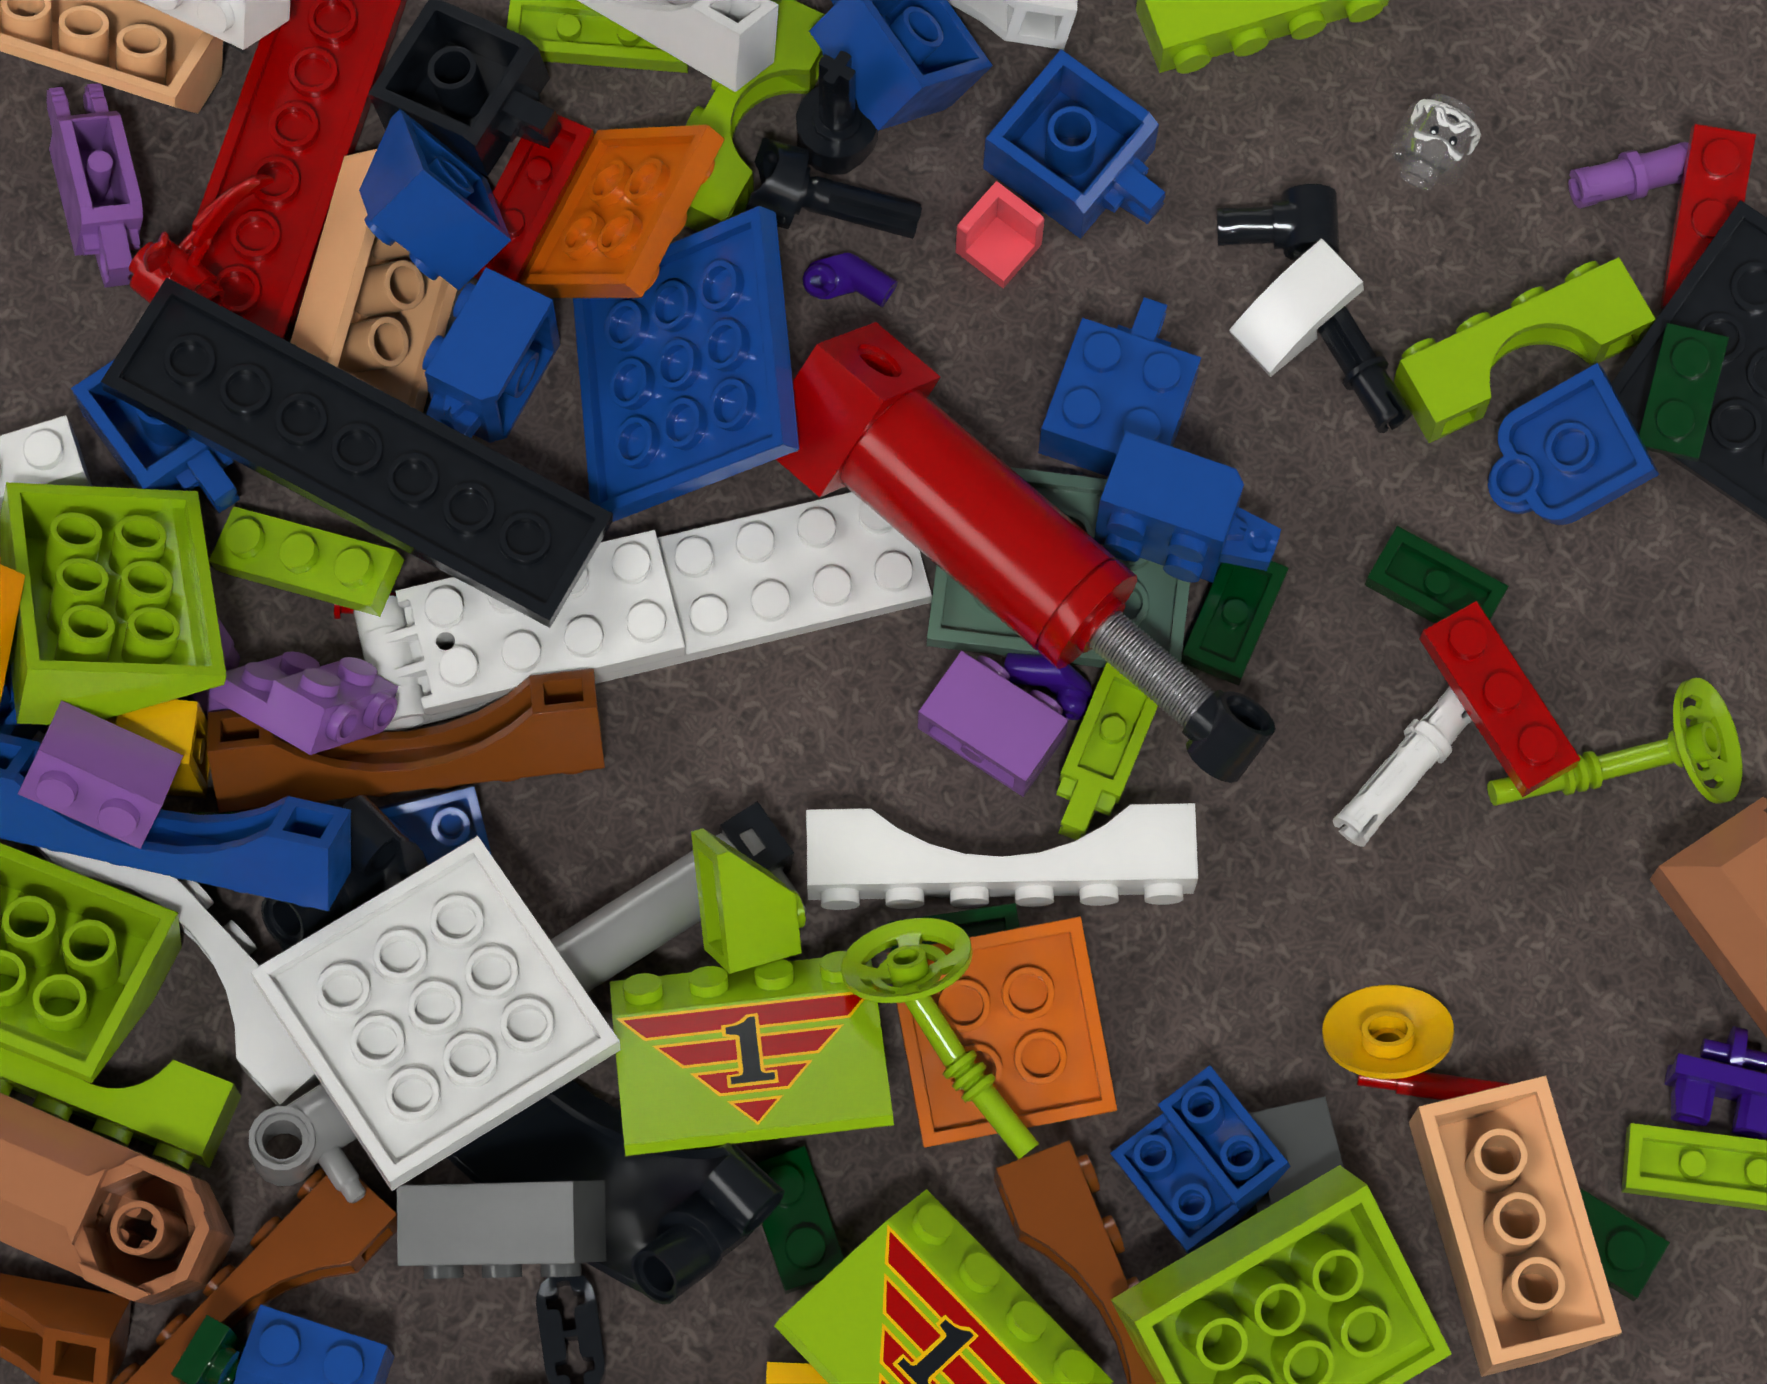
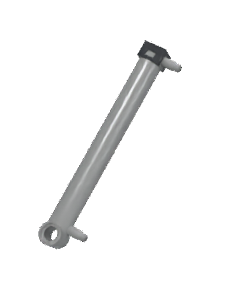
M758 801L720 824L719 834L716 837L769 870L790 890L796 891L785 875L791 871L794 852ZM693 850L550 940L586 993L701 921ZM322 1084L286 1106H275L263 1111L254 1120L249 1130V1149L256 1172L266 1182L276 1186L295 1185L304 1181L313 1172L315 1165L319 1163L336 1190L341 1191L347 1202L356 1203L366 1194L365 1188L359 1181V1174L341 1149L357 1138ZM279 1134L294 1135L302 1142L299 1151L287 1159L274 1158L265 1151L268 1142Z

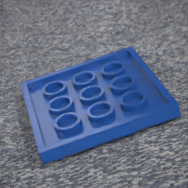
M757 206L671 243L659 264L660 272L656 281L645 291L642 298H573L590 502L613 513V522L799 450L776 212Z

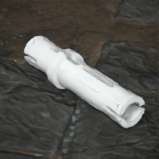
M1450 686L1420 721L1413 719L1404 730L1405 738L1397 749L1362 786L1350 803L1333 818L1335 827L1340 828L1343 824H1346L1339 832L1348 841L1357 846L1364 847L1383 821L1398 807L1429 768L1436 762L1443 763L1452 753L1451 744L1472 719Z

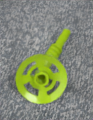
M1692 678L1683 681L1676 691L1673 704V730L1669 732L1667 739L1598 756L1593 751L1584 752L1582 756L1578 754L1581 760L1576 768L1524 797L1521 796L1509 776L1489 781L1487 790L1490 801L1494 806L1557 791H1562L1564 795L1568 796L1574 794L1575 790L1585 792L1589 787L1591 789L1600 788L1603 780L1675 763L1680 768L1684 767L1695 787L1707 800L1715 804H1722L1732 801L1739 792L1742 781L1741 748L1733 719L1720 694L1706 680ZM1689 697L1696 701L1695 706L1683 707V702ZM1686 718L1691 720L1689 726L1686 725ZM1697 763L1702 766V771L1698 769ZM1712 779L1717 781L1714 788L1704 784L1705 781Z
M910 918L882 925L860 937L849 947L841 962V973L846 987L853 994L865 1000L879 1003L905 1002L946 1067L943 1076L946 1079H955L952 1085L955 1091L964 1090L961 1097L965 1103L972 1101L1018 1159L1028 1154L1039 1145V1142L993 1086L996 1079L992 1073L987 1075L983 1073L987 1066L983 1062H974L977 1057L974 1050L966 1052L931 996L952 985L968 969L973 951L967 933L958 925L946 920ZM922 941L937 942L949 947L953 951L946 955L940 948L929 944H922ZM898 945V948L888 954L887 959L879 965L878 969L866 966L878 953ZM927 959L932 960L934 963L928 965ZM947 974L943 979L938 981L942 975ZM866 985H872L876 991L868 988Z

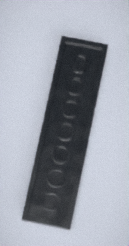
M167 277L101 380L103 390L549 628L552 626L613 522V513Z

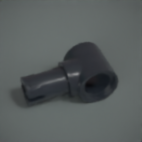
M1302 184L1285 190L1281 195V200H1272V206L1217 208L1218 246L1273 243L1274 249H1283L1285 257L1296 261L1320 239H1323L1338 254L1337 193L1330 186Z

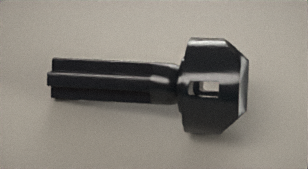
M840 51L835 59L826 54L820 59L819 87L812 89L801 100L796 113L797 147L809 150V165L817 171L830 175L847 174L862 164L872 153L878 140V130L871 120L865 117L858 108L855 99L856 71L851 68L852 56L844 51Z
M762 138L754 161L759 171L762 186L751 193L744 212L757 206L776 212L777 227L789 230L794 215H799L801 208H804L816 214L911 239L914 238L921 216V204L820 176H810L811 168L807 167L809 159L808 149Z

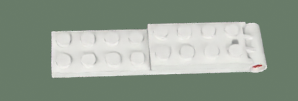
M853 492L658 538L655 530L600 542L550 628L455 577L396 590V596H389L380 617L353 610L364 660L376 667L377 675L398 686L395 696L397 710L390 724L384 729V732H399L478 712L507 695L529 676L594 669L595 684L928 604L932 602V594L920 550ZM445 644L454 645L449 650L440 649Z

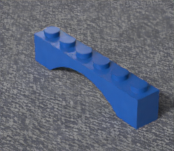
M0 733L1 839L329 911L351 872L350 809L287 796L265 807L235 814L196 815L160 809L141 849L19 795L18 792L41 743Z

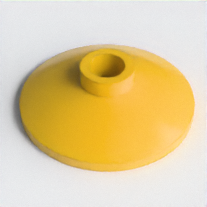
M1378 985L1356 990L1338 1000L1329 1009L1324 1018L1322 1035L1326 1051L1343 1068L1370 1078L1399 1079L1420 1074L1437 1065L1448 1054L1452 1046L1454 1024L1446 1007L1430 994L1407 986Z

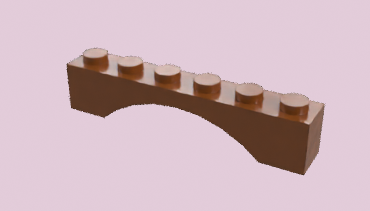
M594 669L529 676L511 692L478 712L446 724L412 731L381 732L313 755L307 754L233 710L208 712L207 754L219 813L257 809L287 796L323 803L328 800L351 798L358 795L380 797L395 792L430 788L449 789L464 784L490 781L510 782L525 777L560 773L578 774L586 770L605 768Z
M1070 1140L997 1167L994 1181L1018 1241L1046 1256L1078 1284L1098 1309L1116 1343L1127 1384H1156L1111 1301L1112 1298L1140 1282L1136 1276L1128 1279L1124 1276L1116 1256L1125 1252L1124 1244L1112 1215L1101 1218L1092 1194L1100 1191V1185L1088 1155L1083 1154L1077 1157Z
M320 1168L298 1191L297 1197L301 1200L299 1204L283 1220L279 1216H274L266 1222L252 1238L250 1245L254 1250L237 1268L229 1264L221 1269L210 1280L203 1291L207 1299L190 1317L184 1313L175 1317L156 1339V1343L160 1348L142 1366L137 1362L129 1365L117 1376L112 1384H180L171 1373L206 1315L232 1330L254 1310L259 1308L260 1304L264 1305L289 1290L324 1278L358 1273L397 1232V1213L360 1179L359 1181L366 1190L365 1196L356 1203L347 1202L341 1191L336 1190L324 1170Z
M0 1273V1357L19 1367L39 1384H112L127 1352L131 1300L116 1294Z

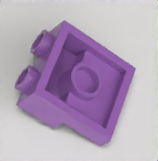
M285 652L281 656L260 662H250L245 666L226 671L225 684L212 688L209 697L307 754L313 755L384 732V729L390 724L397 710L395 696L398 686L377 675L378 671L375 666L358 658L345 657L340 661L320 666L317 660L306 654Z

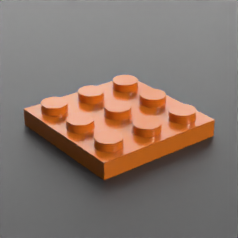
M709 125L597 130L519 283L549 298H642L645 291L656 281L660 272L659 264L671 241L685 226L687 211L700 186L712 174L715 166L714 159L725 139Z
M1072 917L969 937L973 955L968 969L952 985L931 996L966 1052L974 1050L977 1054L974 1062H983L987 1066L983 1073L985 1075L992 1073L996 1079L993 1086L1023 1124L1030 1128L1117 1111L1081 917ZM940 943L930 944L943 950L946 955L953 951ZM927 959L928 965L934 963L932 960ZM947 974L942 975L938 981L943 979ZM905 1002L896 1003L922 1146L926 1148L998 1134L972 1101L965 1103L961 1097L964 1090L955 1091L952 1087L955 1079H946L943 1076L946 1067Z

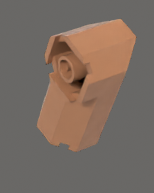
M1762 797L1658 866L1650 881L1767 1038V799Z
M0 1092L1 1242L81 1276L85 1281L133 1302L155 1305L204 1289L210 1280L219 1272L235 1238L207 1181Z

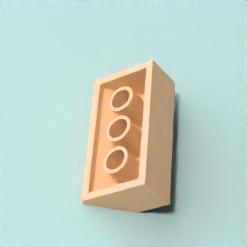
M0 0L1 52L197 114L222 77L223 40L138 0Z
M377 149L347 155L343 158L290 343L423 413L429 393L425 370L422 369L423 360L435 337L438 335L444 337L457 289L441 276L436 280L428 278L412 262L409 257V251L397 242L389 246L372 233L364 220L368 214L359 189Z
M1542 1076L1419 1106L1409 1121V1126L1481 1377L1544 1362L1620 1335L1622 1333L1547 1077Z

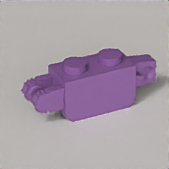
M100 83L87 84L84 87L83 103L87 114L80 115L70 114L68 98L63 87L49 88V90H46L47 110L52 129L49 151L75 256L95 254L104 288L129 285L131 281L129 275L132 274L129 271V265L132 261L130 250L139 249V233L143 221V207L121 115L117 111H109L103 87Z

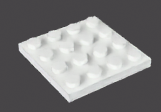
M478 836L251 971L254 983L391 1191L620 1051L619 1039Z

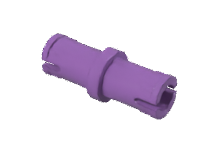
M1681 142L1667 148L1640 154L1636 150H1629L1620 153L1618 159L1611 162L1572 169L1569 174L1571 179L1568 181L1571 198L1576 207L1581 209L1623 196H1627L1630 200L1644 198L1647 196L1648 190L1682 183L1689 143Z

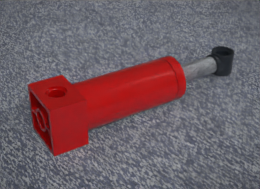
M874 322L818 343L793 380L799 450L775 460L819 498L846 486L1036 651L1038 650L1057 669L1066 667L1082 653H1086L1091 649L1095 650L1108 664L1110 663L1114 669L1120 671L1123 677L1126 676L1129 682L1135 684L1138 690L1144 692V695L1150 697V700H1153L1163 711L1172 716V719L1175 718L1178 724L1184 726L1182 734L1189 739L1186 743L1187 752L1200 769L1220 781L1237 782L1276 730L1275 723L1270 714L1260 704L1241 693L1233 691L1223 692L1222 690L1211 691V688H1208V685L1205 686V683H1202L1199 677L1196 678L1193 672L1187 670V667H1184L1183 664L1181 665L1177 659L1174 660V657H1171L1168 651L1165 652V649H1162L1159 643L1156 644V641L1147 636L1144 630L1141 631V628L1132 623L1129 617L1126 618V615H1123L1126 607L1125 603L1135 588L1137 575L1118 559H1115L1110 552L932 402L928 396L941 377L882 326Z

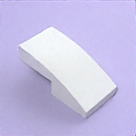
M1320 239L1252 303L1229 331L1260 367L1272 377L1317 339V329L1364 291L1363 281L1323 239Z

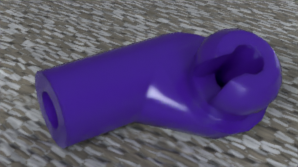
M1007 654L1004 669L1010 675L1008 681L1016 685L1046 687L1056 695L1055 701L1063 709L1062 716L1068 720H1080L1084 717L1088 708L1087 703L1091 701L1093 691L1090 682L1070 664L1064 668L1057 669L1041 654Z

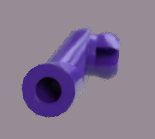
M843 253L817 260L809 265L802 278L805 291L815 298L831 299L858 292L880 307L885 305L898 284V281L852 253Z

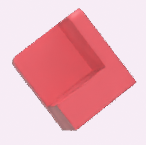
M996 181L959 222L955 252L1000 287L1004 288L1042 245L1045 219L1031 206Z

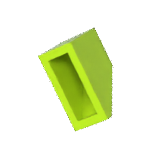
M704 828L691 831L704 950L730 974L801 954L799 928L805 926L806 917L804 906L798 893L795 890H790L769 870Z

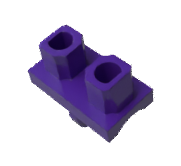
M1733 1026L1727 1043L1704 1038L1700 1049V1057L1702 1058L1681 1053L1676 1055L1674 1064L1667 1067L1664 1085L1672 1086L1671 1119L1673 1121L1694 1126H1706L1710 1122L1714 1097L1737 1102L1731 1133L1745 1138L1767 1139V1074L1752 1071L1765 1072L1767 1053L1747 1048V1029Z

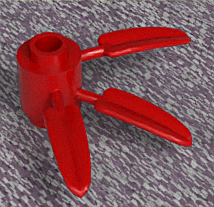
M258 174L230 188L194 219L192 223L193 230L178 245L169 239L166 231L161 233L158 242L154 243L151 241L145 244L137 252L129 265V271L133 274L130 288L148 303H151L167 277L220 305L225 291L216 285L217 277L201 265L200 262L211 245L216 231L234 207L253 193L273 183L274 179L267 174ZM195 246L193 252L189 255L188 251Z

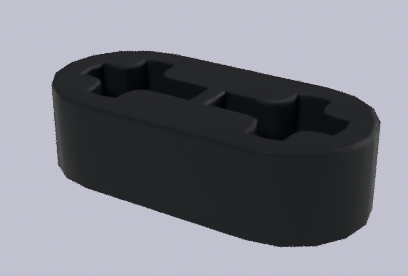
M582 1275L548 1277L541 1283L537 1292L536 1309L544 1367L549 1383L571 1384L567 1375L557 1376V1367L563 1366L568 1362L566 1342L578 1340L583 1361L595 1362V1369L584 1373V1384H603L606 1377V1361L597 1299L592 1285ZM571 1286L574 1296H585V1304L578 1305L574 1310L576 1329L564 1331L563 1319L559 1310H548V1301L558 1298L559 1287Z

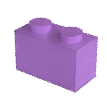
M961 650L918 711V729L1024 797L1066 737L1068 719L1062 716V707L1048 695L1038 690H1032L1028 694L1008 681L1010 679L1009 673L997 662L982 655L978 656L975 660Z
M61 700L18 794L141 849L164 803L183 755Z

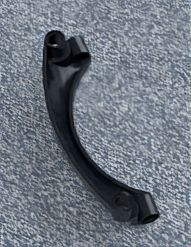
M358 795L341 807L351 810V872L329 911L302 907L266 897L262 901L261 914L268 932L279 943L283 951L428 866L425 855L419 846L365 795ZM573 1080L447 1157L475 1183L605 1180L606 1261L589 1262L588 1264L617 1281L643 1293L653 1302L662 1305L672 1303L718 1267L724 1256L747 1240L752 1232L771 1215L785 1194L784 1190L735 1144L726 1143L718 1146L625 1156L621 1111L594 1096Z

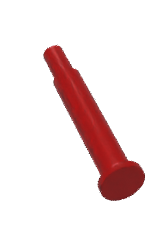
M1422 1072L1399 1079H1376L1358 1075L1357 1081L1358 1086L1394 1090L1399 1095L1436 1100H1447L1511 1084L1431 1072Z

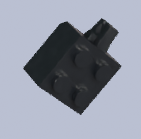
M428 0L368 93L385 130L391 117L401 109L475 170L486 176L490 174L509 142L513 143L516 136L550 148L562 129L561 123L557 121L558 116L555 110L539 103L541 99L539 95L550 79L539 48L525 36L443 0Z

